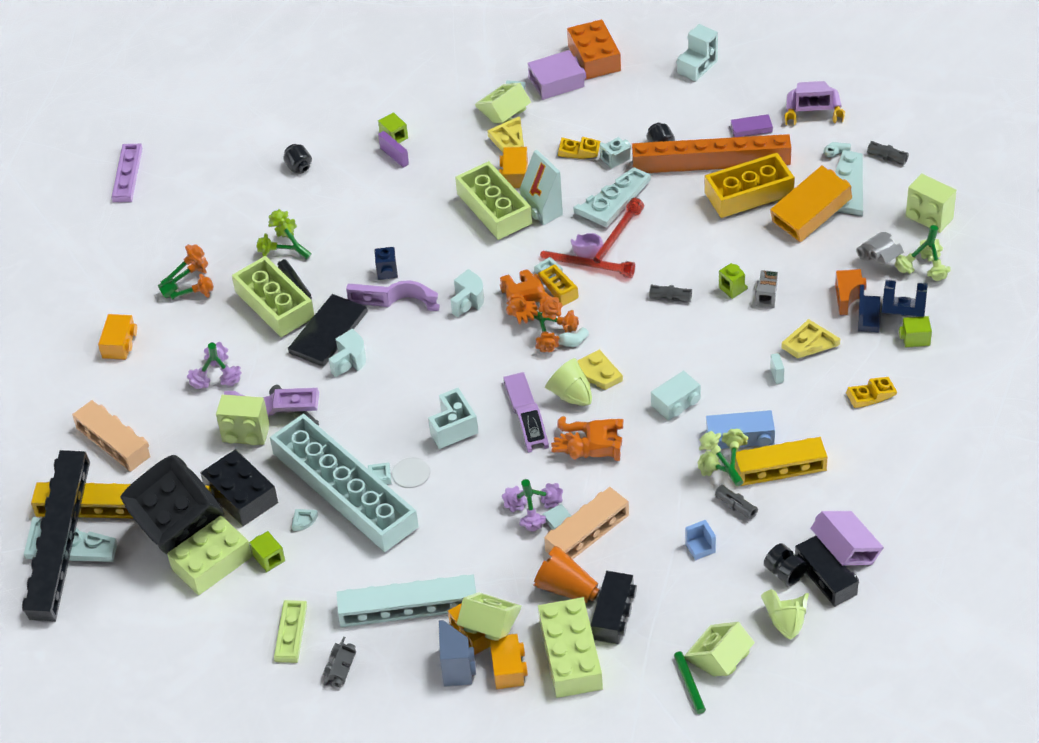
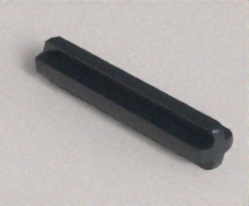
M286 259L278 261V268L312 299L311 293Z

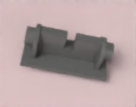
M344 636L339 644L335 643L331 650L332 662H327L322 674L326 676L323 683L324 686L328 680L336 687H341V685L345 684L350 668L342 664L351 666L356 655V647L351 643L344 644L346 638Z

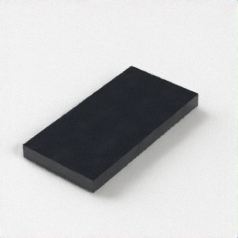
M331 294L288 347V352L324 367L329 358L337 351L336 338L352 328L354 329L368 312L367 307Z

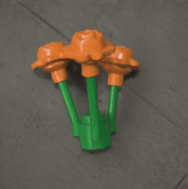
M188 244L185 246L187 256L183 259L184 261L158 284L159 290L166 299L171 297L173 300L178 296L199 291L209 298V292L213 291L212 280L209 277H204L202 274H199L200 279L198 283L192 285L191 288L176 291L179 289L176 282L188 273H193L196 270L204 274L207 273L205 268L208 266V262L204 257L205 253L202 248L196 244L192 246ZM187 264L189 265L187 266V269L185 271H183L181 274H179L177 277L173 279V277L178 272H180Z

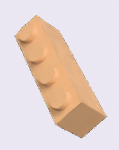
M91 400L72 414L76 428L130 472L150 458L147 440L144 437L137 436L130 426L126 427L116 415L112 416L103 405H98Z
M611 487L598 493L592 501L584 504L574 515L567 517L561 525L547 533L544 537L545 551L549 553L555 546H558L574 559L629 516V501Z

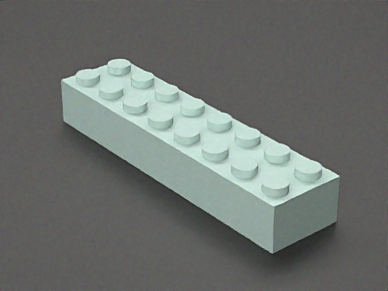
M304 413L270 436L273 454L382 551L386 552L419 527L417 511Z

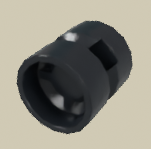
M783 543L775 545L764 559V566L770 572L777 575L787 586L795 585L804 576L808 564L802 558L794 555L793 551Z

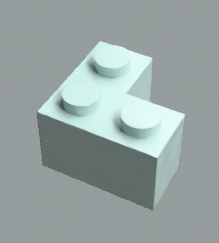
M701 24L690 30L687 36L688 49L683 54H680L676 61L677 73L695 82L718 61V32Z
M459 387L439 395L441 413L428 417L430 435L439 449L479 433L477 416Z

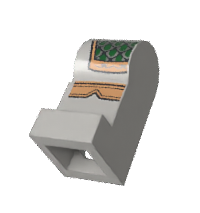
M761 270L760 281L756 291V306L775 308L778 272ZM769 295L772 299L764 301L761 299V296Z

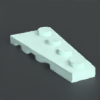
M843 150L835 173L839 178L845 179L850 183L852 199L837 212L863 216V154Z
M634 167L615 179L614 184L603 187L597 195H591L586 198V202L582 205L577 204L574 206L573 212L607 228L649 183L651 174Z
M32 518L24 551L26 559L36 557V540L41 535L40 518ZM76 528L69 561L113 562L117 547L116 538L90 531L85 533Z

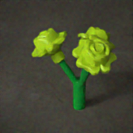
M280 209L273 211L269 215L268 227H275L274 230L277 237L287 236L293 245L277 244V242H271L268 234L265 233L264 237L258 238L257 252L262 253L264 257L271 250L290 249L295 250L308 260L312 253L300 245L294 238L293 232L297 228L295 219L290 220L287 218L288 211H281Z

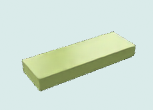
M284 600L274 654L275 662L298 663L307 601Z

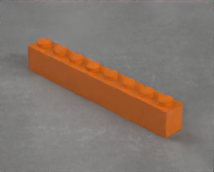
M790 134L632 143L633 168L635 167L646 173L730 168L778 153L786 165H791L792 147Z

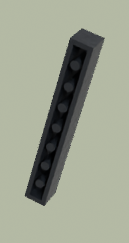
M59 450L58 458L54 460L55 473L49 483L50 495L45 500L46 513L45 517L41 518V535L36 540V557H33L31 562L32 575L27 580L28 593L22 602V610L29 620L56 622L90 466V460L86 451Z

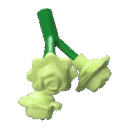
M930 226L927 239L920 241V246L916 251L909 253L907 256L899 255L895 258L896 262L894 265L899 272L904 274L906 272L909 274L914 272L912 262L921 253L922 259L927 258L928 261L933 263V267L927 271V276L932 277L935 281L946 279L948 272L951 271V267L942 265L941 260L938 259L941 256L940 252L943 250L939 240L936 239L938 226Z
M738 428L730 429L727 433H723L721 441L726 443L731 450V462L729 464L720 452L721 448L718 446L721 433L715 434L713 431L705 433L699 439L701 443L699 450H707L705 454L700 456L697 462L701 475L711 476L714 470H722L728 473L736 486L742 485L744 481L735 469L736 451H738L740 446L747 445L748 436L744 435ZM719 459L722 461L724 466L720 465V463L718 462Z

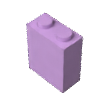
M570 50L527 63L528 77L542 100L585 87L584 79L586 78V72L583 67L579 66L577 57L573 56Z
M821 511L810 528L842 566L872 565L884 548L852 511Z

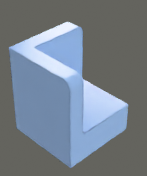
M706 520L685 528V545L695 560L716 553V536Z

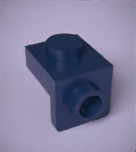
M395 248L374 249L378 280L398 278Z

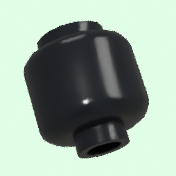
M658 122L648 128L646 134L648 142L675 141L674 134L665 123Z
M292 144L285 149L283 160L292 172L303 173L310 168L312 157L303 145Z

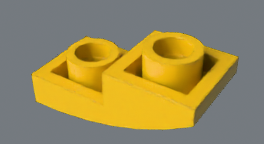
M583 136L580 142L561 137L557 156L575 159L597 157L601 141Z
M889 377L871 378L867 385L848 387L846 395L854 408L873 405L897 394V390Z

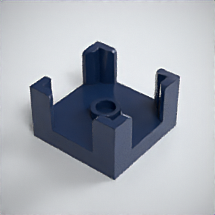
M885 280L882 313L925 316L928 283H917L916 299L910 297H895L896 281Z

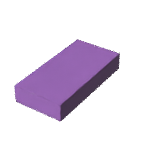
M769 114L731 120L734 137L773 132Z
M382 131L379 133L380 149L403 168L409 165L407 149L386 132Z

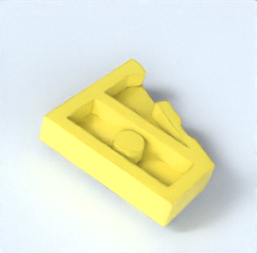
M519 116L487 130L488 137L502 152L503 147H524L521 118Z
M808 319L782 342L781 348L796 358H802L840 345L841 339Z
M600 349L577 360L588 382L595 384L601 389L606 390L623 381V375Z

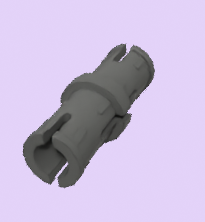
M874 141L869 143L867 149L868 153L883 157L886 161L889 159L903 165L906 164L909 157L908 152L897 150L892 145L886 146Z
M651 284L649 297L663 298L671 302L672 300L691 302L692 289L677 288L674 285L658 286Z
M723 484L716 489L715 496L727 503L730 509L739 511L750 520L756 516L758 508L746 501L743 495L734 493Z

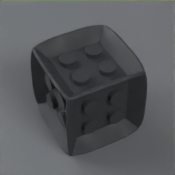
M176 455L168 456L159 461L129 485L120 496L124 506L134 520L165 554L219 516L223 517L225 514L203 482Z

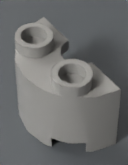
M887 232L878 233L856 249L860 259H873L884 264L901 255L904 251L900 243L896 245L890 238L892 235Z

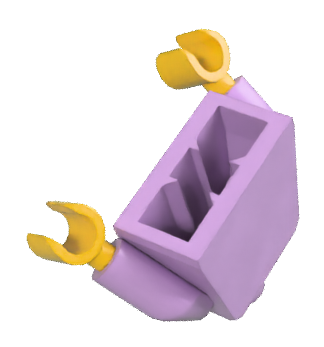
M825 81L797 83V88L787 94L786 111L788 112L785 113V124L787 125V121L792 119L794 120V125H796L797 120L794 111L834 109L832 121L836 123L837 117H840L843 122L845 111L840 109L842 105L839 92L829 87Z

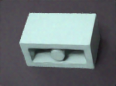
M684 370L651 391V406L667 420L680 415L683 410L691 405H695L701 399V385Z

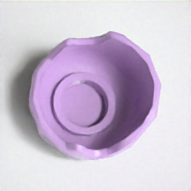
M586 233L584 235L578 234L575 241L571 239V245L575 255L582 259H590L598 255L602 250L603 241L595 233Z

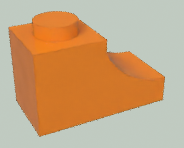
M861 269L836 271L835 289L839 315H848V308L851 303L859 299L860 285H864V290L867 288L866 278H862Z

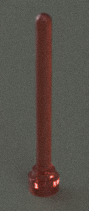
M631 198L628 202L627 212L594 256L593 261L596 264L602 261L632 217L642 212L644 209L642 200Z
M541 251L540 257L543 259L551 257L554 261L616 271L627 278H633L635 273V262L626 261L625 263L618 264L550 251Z

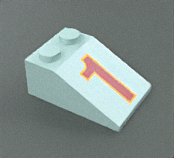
M535 150L520 186V195L531 206L532 217L542 225H545L563 215L560 171L538 150Z

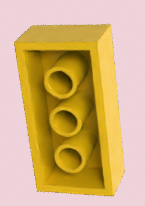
M774 153L704 175V193L720 218L783 199L794 189L795 177L780 155Z

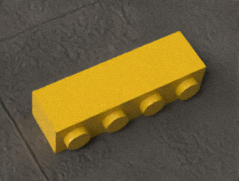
M821 437L807 438L737 451L735 469L744 481L740 486L827 471L828 456Z

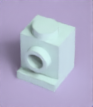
M617 137L606 144L600 143V159L611 169L631 159V145L629 141Z

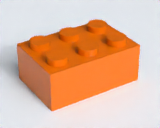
M602 19L567 28L568 47L573 56L577 57L579 66L584 68L586 72L585 80L621 71V53Z

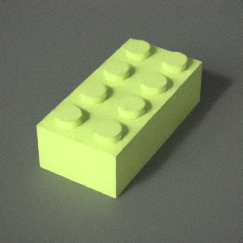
M490 161L455 177L457 195L498 240L532 224L531 206Z
M266 256L232 275L235 292L280 337H283L314 317L312 300Z
M584 597L538 605L539 623L556 698L603 690L602 671Z

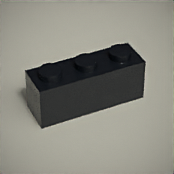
M816 535L795 546V555H798L808 564L806 574L834 607L858 594L859 579L854 572H850L846 566H842Z
M606 570L590 625L594 640L619 644L620 637L625 636L627 628L625 619L631 615L632 603L630 601L631 598L635 599L637 585H634L633 575Z

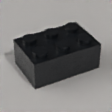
M236 449L200 472L203 484L210 486L211 493L216 501L242 526H245L278 503L275 486Z

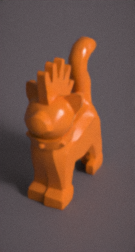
M527 269L519 272L521 282L518 284L514 282L509 274L500 277V290L502 293H506L508 301L506 303L508 304L506 313L517 317L519 325L522 320L528 323V318L534 320L533 315L538 316L536 303L542 298L545 299V296L548 295L537 274L533 275Z
M565 416L557 420L558 428L569 433L565 435L561 433L560 438L554 437V442L551 443V447H553L552 452H565L574 460L589 456H610L614 460L620 461L622 437L617 436V430L623 429L624 419H605L590 422L576 421L570 424L565 423ZM583 431L585 432L586 437H583L581 439L578 432H576L575 435H573L571 432Z

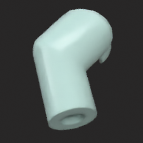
M831 142L824 148L823 153L826 157L832 158L842 153L843 150L850 151L851 144Z
M582 327L577 333L566 332L560 334L558 343L568 347H577L589 335V332L586 328Z

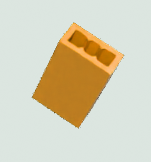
M821 165L770 209L772 222L796 240L802 242L852 199V187L847 180L839 178L833 170H828Z

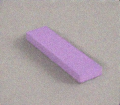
M141 143L122 144L112 193L113 202H132L143 149Z

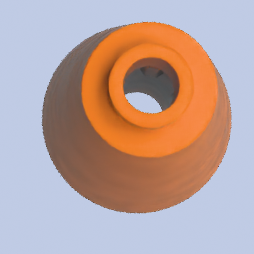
M555 546L549 552V555L552 557L548 558L547 561L544 560L538 570L533 586L571 599L584 597L585 603H588L590 600L594 601L600 592V589L597 588L598 583L560 547Z

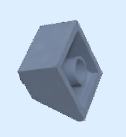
M439 620L440 663L444 687L472 685V675H476L474 647H469L468 638L444 620Z

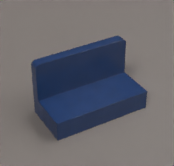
M860 285L858 332L879 333L881 296H865L864 285Z

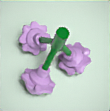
M211 342L204 349L206 363L199 370H189L187 379H189V384L195 389L208 388L211 380L207 377V368L209 365L215 366L217 363L223 372L219 378L221 385L233 386L240 380V375L242 374L240 371L241 367L232 366L229 368L227 364L224 365L223 362L229 358L226 354L228 348L224 347L221 342L216 344Z
M523 479L521 481L523 490H519L518 486L505 489V493L502 494L504 507L509 508L511 512L516 510L522 511L524 505L528 503L527 515L520 519L519 524L532 532L541 529L542 524L546 523V516L536 513L531 497L533 494L540 495L542 497L541 503H545L544 507L547 509L558 506V503L563 501V489L559 488L558 483H547L546 488L539 491L532 489L529 479Z

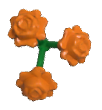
M546 295L545 299L542 298L539 301L538 316L533 315L534 319L540 322L542 330L541 337L535 339V348L540 349V352H553L555 348L559 347L558 341L560 338L555 336L554 333L547 332L544 322L546 320L557 322L558 325L563 326L565 333H571L577 330L579 320L574 315L573 310L568 311L566 316L560 317L563 304L559 302L558 297Z

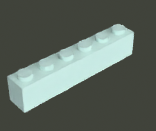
M474 574L337 591L340 626L349 627L448 614V610L461 604L464 597L476 593Z

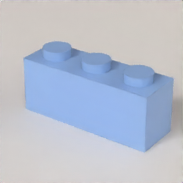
M772 410L706 416V433L713 431L715 434L721 433L718 443L721 449L730 448L721 441L723 433L737 428L744 435L748 436L747 445H742L740 448L775 444Z

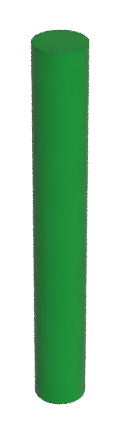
M678 651L674 654V658L697 714H702L706 711V708L683 652Z

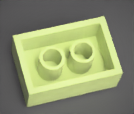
M222 516L216 518L167 553L171 569L198 595L252 558L249 541Z

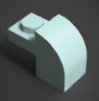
M468 269L454 279L456 295L450 300L452 314L457 317L467 312L472 306L479 310L484 303L483 282L477 274Z
M352 328L336 338L338 353L329 358L331 373L335 377L347 372L352 367L359 371L366 363L363 338Z

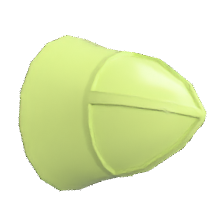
M576 358L563 364L545 385L547 390L568 403L586 406L592 402L590 383Z
M772 589L761 595L773 625L784 637L793 639L799 634L804 623L809 593H805L796 599L780 601L776 591Z

